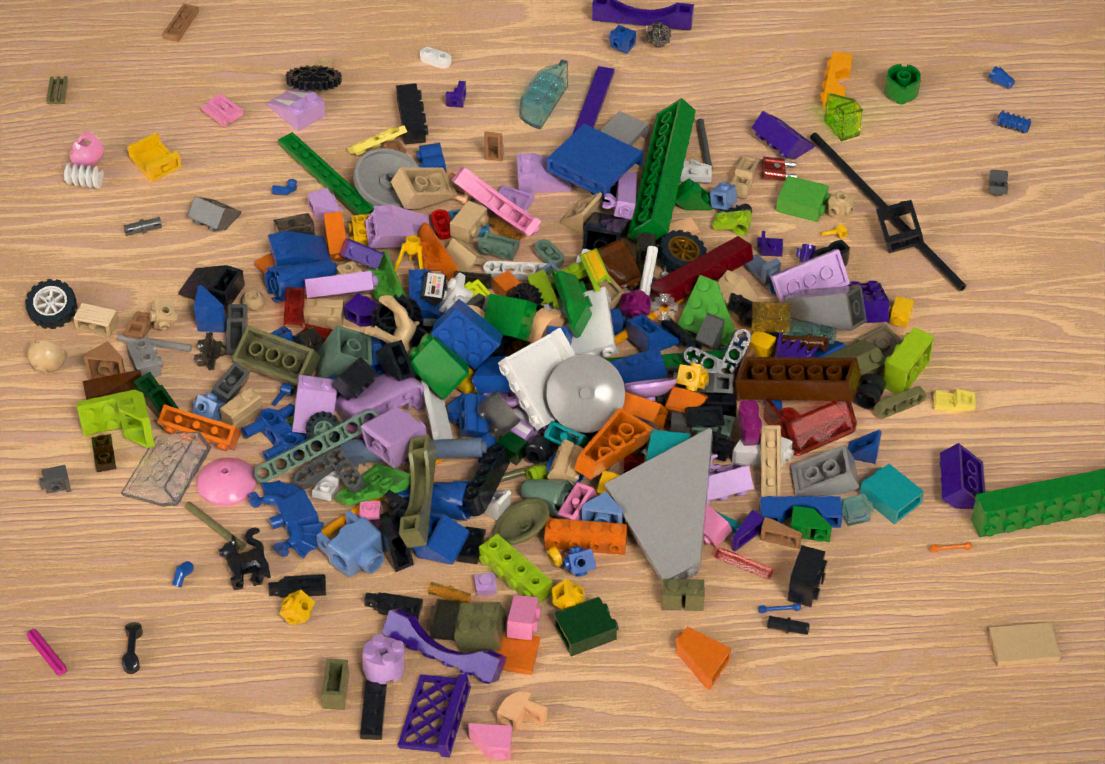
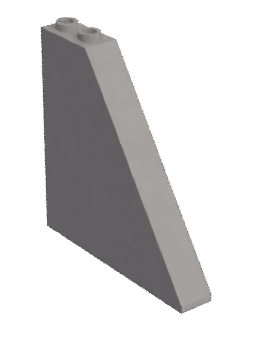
M711 428L605 483L606 492L623 509L625 524H627L628 529L662 585L663 579L691 578L701 570L713 442Z

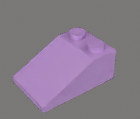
M536 153L517 154L518 190L527 193L572 192V184L547 171L548 157Z
M299 375L292 432L306 433V423L316 412L325 411L334 415L337 389L332 386L335 381L334 379Z

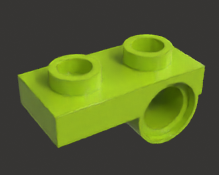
M751 211L716 213L712 226L714 230L732 229L735 234L744 236L748 233L752 222Z

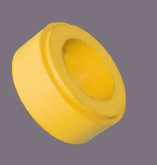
M553 546L547 549V556L552 565L556 568L563 565L562 556L557 548Z

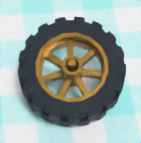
M672 230L662 237L658 246L657 258L660 259V264L664 265L666 270L673 272L706 254L707 248L704 247L703 241H700L698 236L691 235V232H683V230L675 232V230Z

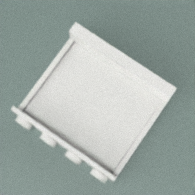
M605 286L601 287V290L595 292L594 289L584 292L585 296H589L593 306L590 307L592 316L579 338H576L569 321L561 326L567 327L573 333L571 347L576 355L591 354L599 357H610L613 354L619 353L615 344L609 303L611 302V297ZM557 299L560 305L558 308H554L553 302L544 304V309L548 311L556 309L566 315L561 299Z
M561 328L498 362L500 372L506 376L510 389L517 395L521 408L526 411L531 425L536 430L556 420L549 409L546 395L551 374L564 360L576 356Z

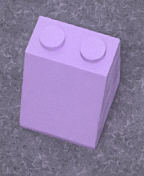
M398 407L361 426L367 449L394 469L409 456L410 438L427 435L426 426L421 421L414 420L410 413L406 410L402 411Z

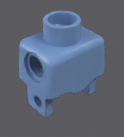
M350 510L345 513L346 525L340 529L339 534L334 539L330 540L322 532L316 535L318 548L329 557V563L347 577L354 576L362 569L366 573L372 574L384 562L381 532L366 517L359 518Z

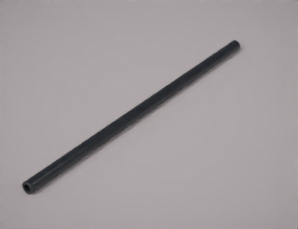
M816 132L810 136V139L878 208L888 206ZM899 216L889 219L901 232L912 230ZM925 242L916 246L959 291H963L966 288V284Z

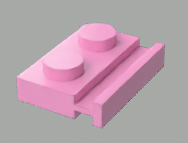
M221 93L209 100L208 104L201 106L204 113L223 127H226L227 123H232L243 116V110Z

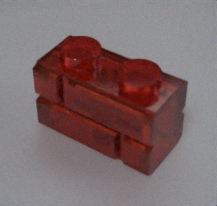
M286 287L283 321L285 327L303 328L306 299L305 288Z

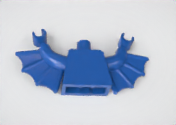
M280 480L271 483L262 482L264 497H259L257 492H251L248 495L250 497L248 502L254 508L259 507L261 503L275 506L278 515L269 518L271 528L274 530L283 526L287 534L290 535L285 544L283 542L275 544L274 550L276 553L280 552L282 557H286L289 554L288 549L294 548L302 558H305L308 552L317 549L316 535L322 532L321 529L324 525L323 522H319L318 514L306 491L298 489L294 483L286 484Z

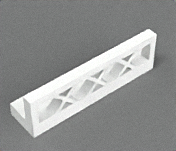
M421 380V384L424 386L425 407L432 440L453 439L444 400L434 390H429L428 384Z

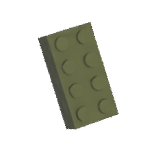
M247 325L232 360L249 371L297 388L299 375L312 376L320 356L314 349Z

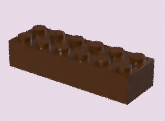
M745 357L736 379V385L742 400L853 401L861 378V372L857 358Z

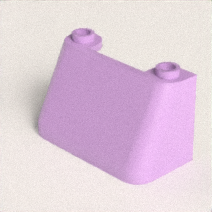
M385 373L375 378V382L369 388L364 386L362 388L364 392L358 398L353 396L348 401L343 395H340L335 403L336 413L342 420L368 408L374 409L378 416L403 405H406L408 409L413 406L419 411L425 408L424 386L413 377L398 381L388 373ZM372 413L366 414L364 417L365 422L374 419L375 415ZM355 422L349 423L352 426L358 427Z

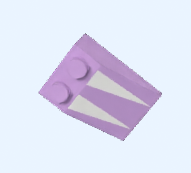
M291 88L266 103L269 108L297 131L325 116L324 100L312 91L299 90V88Z

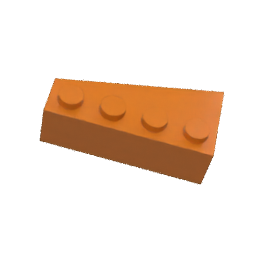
M619 408L579 454L574 470L590 480L648 443L653 427Z

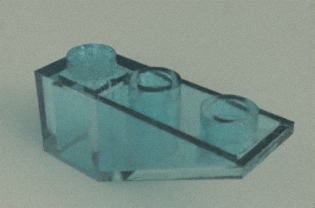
M786 314L780 315V319H783V334L805 336L807 334H812V336L827 335L828 344H835L837 328L789 318Z

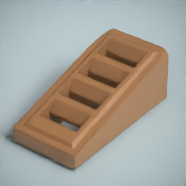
M485 131V159L502 161L504 157L502 133Z
M765 517L760 540L800 549L802 533Z

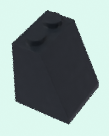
M594 212L584 228L582 250L598 249L622 237L626 240L629 219Z

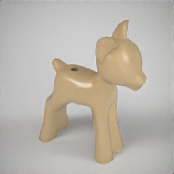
M381 296L379 302L394 313L397 327L394 335L381 330L377 326L374 328L367 326L364 334L381 339L388 344L402 340L408 354L411 350L409 342L419 325V321L414 322L411 320L406 309L393 296Z

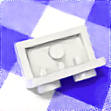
M458 273L455 278H451L446 290H442V298H438L440 300L439 311L445 313L458 299H461L465 304L471 299L473 292L464 288V274Z

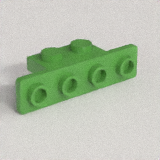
M383 251V256L378 266L379 270H367L373 271L374 275L378 277L376 291H372L376 300H379L384 295L394 297L396 294L400 297L403 294L406 298L387 251Z

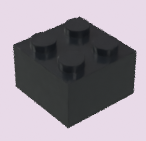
M801 545L790 576L787 601L812 607L813 601L818 600L821 590L819 587L823 585L826 576L825 570L828 563L827 560H824L826 551Z

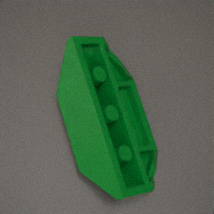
M553 268L550 271L570 327L576 338H579L592 316L590 309L593 306L589 296H585L584 293L587 292V288L584 282H580L576 275Z

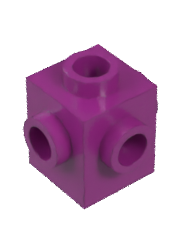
M642 290L625 293L622 295L620 311L630 318L640 314L649 315L652 298Z

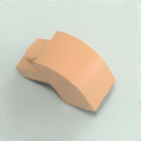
M541 308L536 312L533 319L532 331L528 341L534 343L547 336L549 326L561 327L567 324V316L556 309L548 311Z
M516 692L509 695L497 711L498 724L512 726V730L515 731L519 729L524 718L543 726L547 721V707L539 702H532L531 693Z

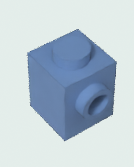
M721 182L710 191L711 208L728 210L737 202L736 185Z

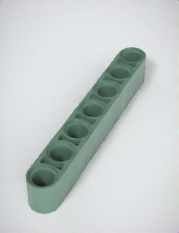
M371 408L365 409L259 463L255 467V478L260 482H268L362 433L361 426L366 423L364 420L365 415L372 413L376 418L378 417L377 412ZM350 422H355L358 427L356 431L349 432L346 429L347 425ZM337 431L340 434V438L337 441L330 440L329 434L331 432ZM313 441H321L322 447L319 450L312 449L311 444ZM298 449L303 450L305 455L302 459H296L293 456L294 451ZM278 459H285L287 465L284 468L277 467L275 463ZM260 468H267L269 474L266 477H261L258 474V470Z

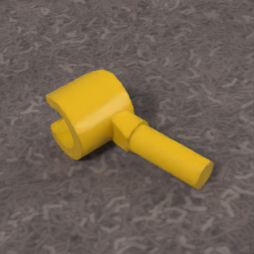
M840 224L836 229L822 232V236L838 234L840 238H846L848 236V229L845 225Z

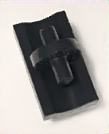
M718 427L717 432L712 431V450L718 451L717 459L725 462L728 456L731 455L735 442L727 440L728 435L721 434L722 428Z

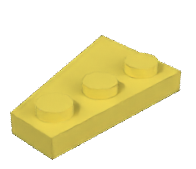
M405 126L392 127L349 146L347 149L349 154L356 153V155L365 153L367 148H376L382 142L392 141L396 139V136L407 131Z

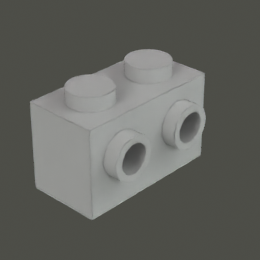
M148 337L126 343L128 356L135 371L140 370L141 376L151 372L154 378L162 375L160 369L163 367L161 357L156 356V346L154 343H150Z

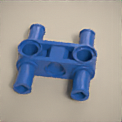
M291 403L279 410L272 408L263 409L260 412V416L255 419V422L241 428L245 439L261 432L271 441L274 447L263 451L265 460L308 439L306 433L292 432L293 428L285 420L294 414L295 407ZM300 449L294 451V457L299 454Z

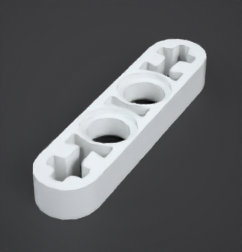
M488 261L484 264L483 268L484 274H491L492 278L489 279L506 272L507 269H514L515 271L511 274L517 280L529 281L527 276L536 273L548 263ZM529 269V270H532L533 272H532V273H525L524 271Z

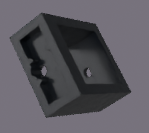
M912 200L901 201L897 204L876 209L888 253L924 244ZM910 213L915 229L889 236L884 220Z

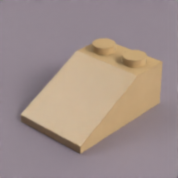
M400 167L391 180V184L405 209H420L458 195L444 168Z

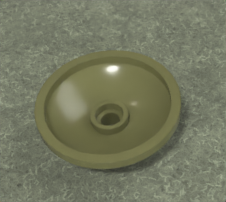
M527 498L513 504L496 521L494 534H499L509 544H519L531 539L542 530L548 520L550 511L547 503L541 498Z

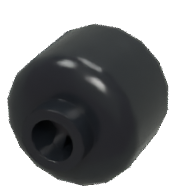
M535 435L530 438L524 448L526 459L534 464L545 462L552 452L551 442L542 435Z

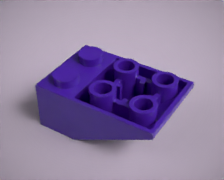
M850 281V284L846 285H861L867 319L865 323L889 322V299L881 283L877 281H868L867 283Z

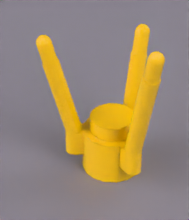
M413 235L407 236L394 266L396 272L405 251L409 254V260H412L413 255L418 253L419 269H423L420 238Z

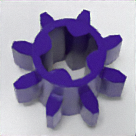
M802 244V248H797L796 257H800L799 262L803 263L812 259L816 246Z

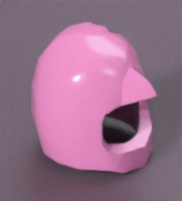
M87 131L80 136L76 143L73 142L70 159L73 165L74 163L78 164V169L81 164H84L85 169H87L88 165L93 167L101 160L105 150L94 134ZM84 138L91 141L89 146L86 145Z

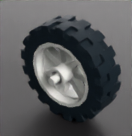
M47 279L45 282H38V285H34L31 288V292L27 293V299H25L26 310L30 319L37 326L40 325L44 329H47V327L50 329H56L58 326L63 327L76 314L77 299L72 288L66 282L62 283L58 279L55 281ZM53 294H57V295H59V296H57V297L54 299ZM62 298L65 299V303H57ZM46 308L44 313L39 311L40 309Z

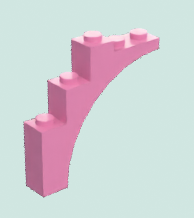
M461 167L451 180L524 236H533L539 230V224L541 223L539 219L509 201L465 167Z

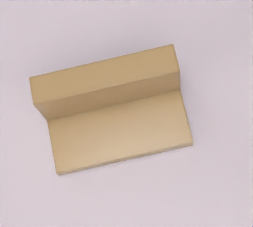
M452 238L446 248L459 267L458 270L460 272L470 273L475 264L483 266L486 262L483 256L462 240Z

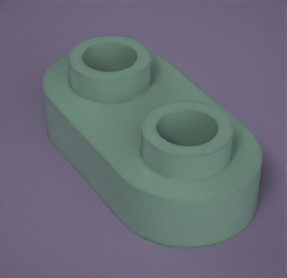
M542 239L535 243V254L544 263L552 261L557 267L563 265L564 255L551 241Z

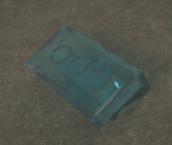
M561 59L560 63L546 66L535 74L520 99L519 117L524 123L541 130L568 88V61Z

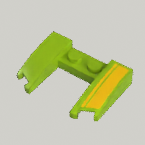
M597 248L579 255L581 262L572 263L568 267L561 269V271L576 275L578 279L588 276L595 292L601 290L598 283H602L604 279L611 283ZM544 269L527 276L529 283L539 288L538 292L542 293L540 298H543L544 301L541 305L544 306V304L553 302L554 308L560 307L554 293V289L557 287L552 273L547 275Z

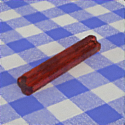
M719 547L716 551V559L755 575L770 579L773 574L772 568Z

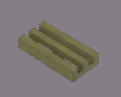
M57 76V79L50 77L47 104H65L68 85L67 76H64V79H61L60 76ZM54 84H56L54 100H52ZM60 84H63L61 99L58 100Z

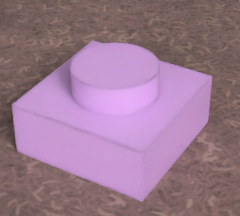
M494 572L474 575L477 596L497 594Z

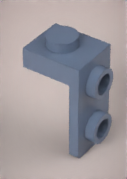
M758 254L753 255L754 259L744 265L764 285L769 284L771 281L770 276L780 272L781 262L775 258L767 263Z

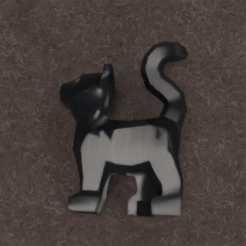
M251 528L245 534L246 542L255 546L256 549L239 553L236 538L232 535L231 541L225 543L218 551L219 556L227 561L229 572L233 576L231 577V586H233L234 590L243 589L245 574H254L252 577L254 586L262 585L264 576L271 578L269 564L264 555V545L261 541L253 538V535L260 532L259 528Z

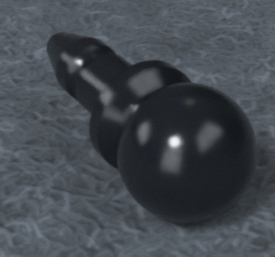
M744 203L740 206L736 205V208L720 209L717 213L750 210L752 214V207Z

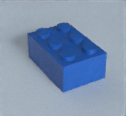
M458 299L434 323L431 333L474 369L500 346L503 336L500 331L461 299Z

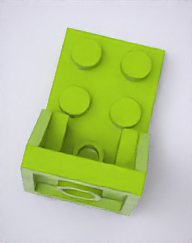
M130 390L76 402L83 436L122 428L124 438L146 448L155 447L147 406L142 392Z

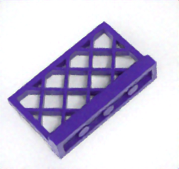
M459 674L458 678L420 675L398 742L400 749L440 752L441 757L450 758L471 689L466 674ZM424 682L435 685L427 691L423 689ZM448 684L454 685L453 689L447 693L442 690ZM439 690L442 696L432 701L429 696ZM426 698L429 704L419 709L417 706L418 702ZM446 700L448 706L439 710L436 705ZM434 708L437 713L426 718L423 713ZM421 716L424 721L413 726L412 720ZM441 717L443 723L434 728L431 723ZM428 725L431 731L421 736L418 731ZM414 733L418 737L413 742H406L407 737ZM434 735L438 738L436 745L425 742Z

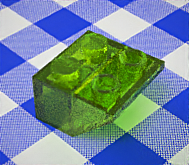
M832 93L827 94L824 121L831 127L834 135L840 141L860 136L863 113L860 105L855 99Z

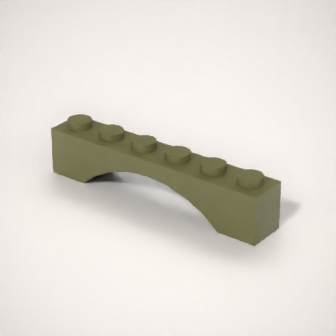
M429 435L412 437L409 443L411 492L409 504L405 514L401 517L399 535L407 548L427 545L437 448Z

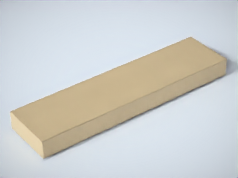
M762 425L761 497H781V426Z

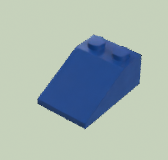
M290 231L268 235L270 253L276 266L331 260L323 236Z

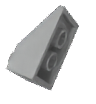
M846 445L791 465L797 497L840 495L860 488L855 460Z

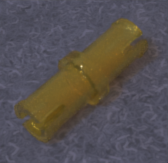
M496 216L490 218L489 226L497 230L501 236L516 240L521 239V233L513 229L509 223H504Z
M433 581L429 586V595L445 598L447 602H470V592L455 589L452 585H449V587Z

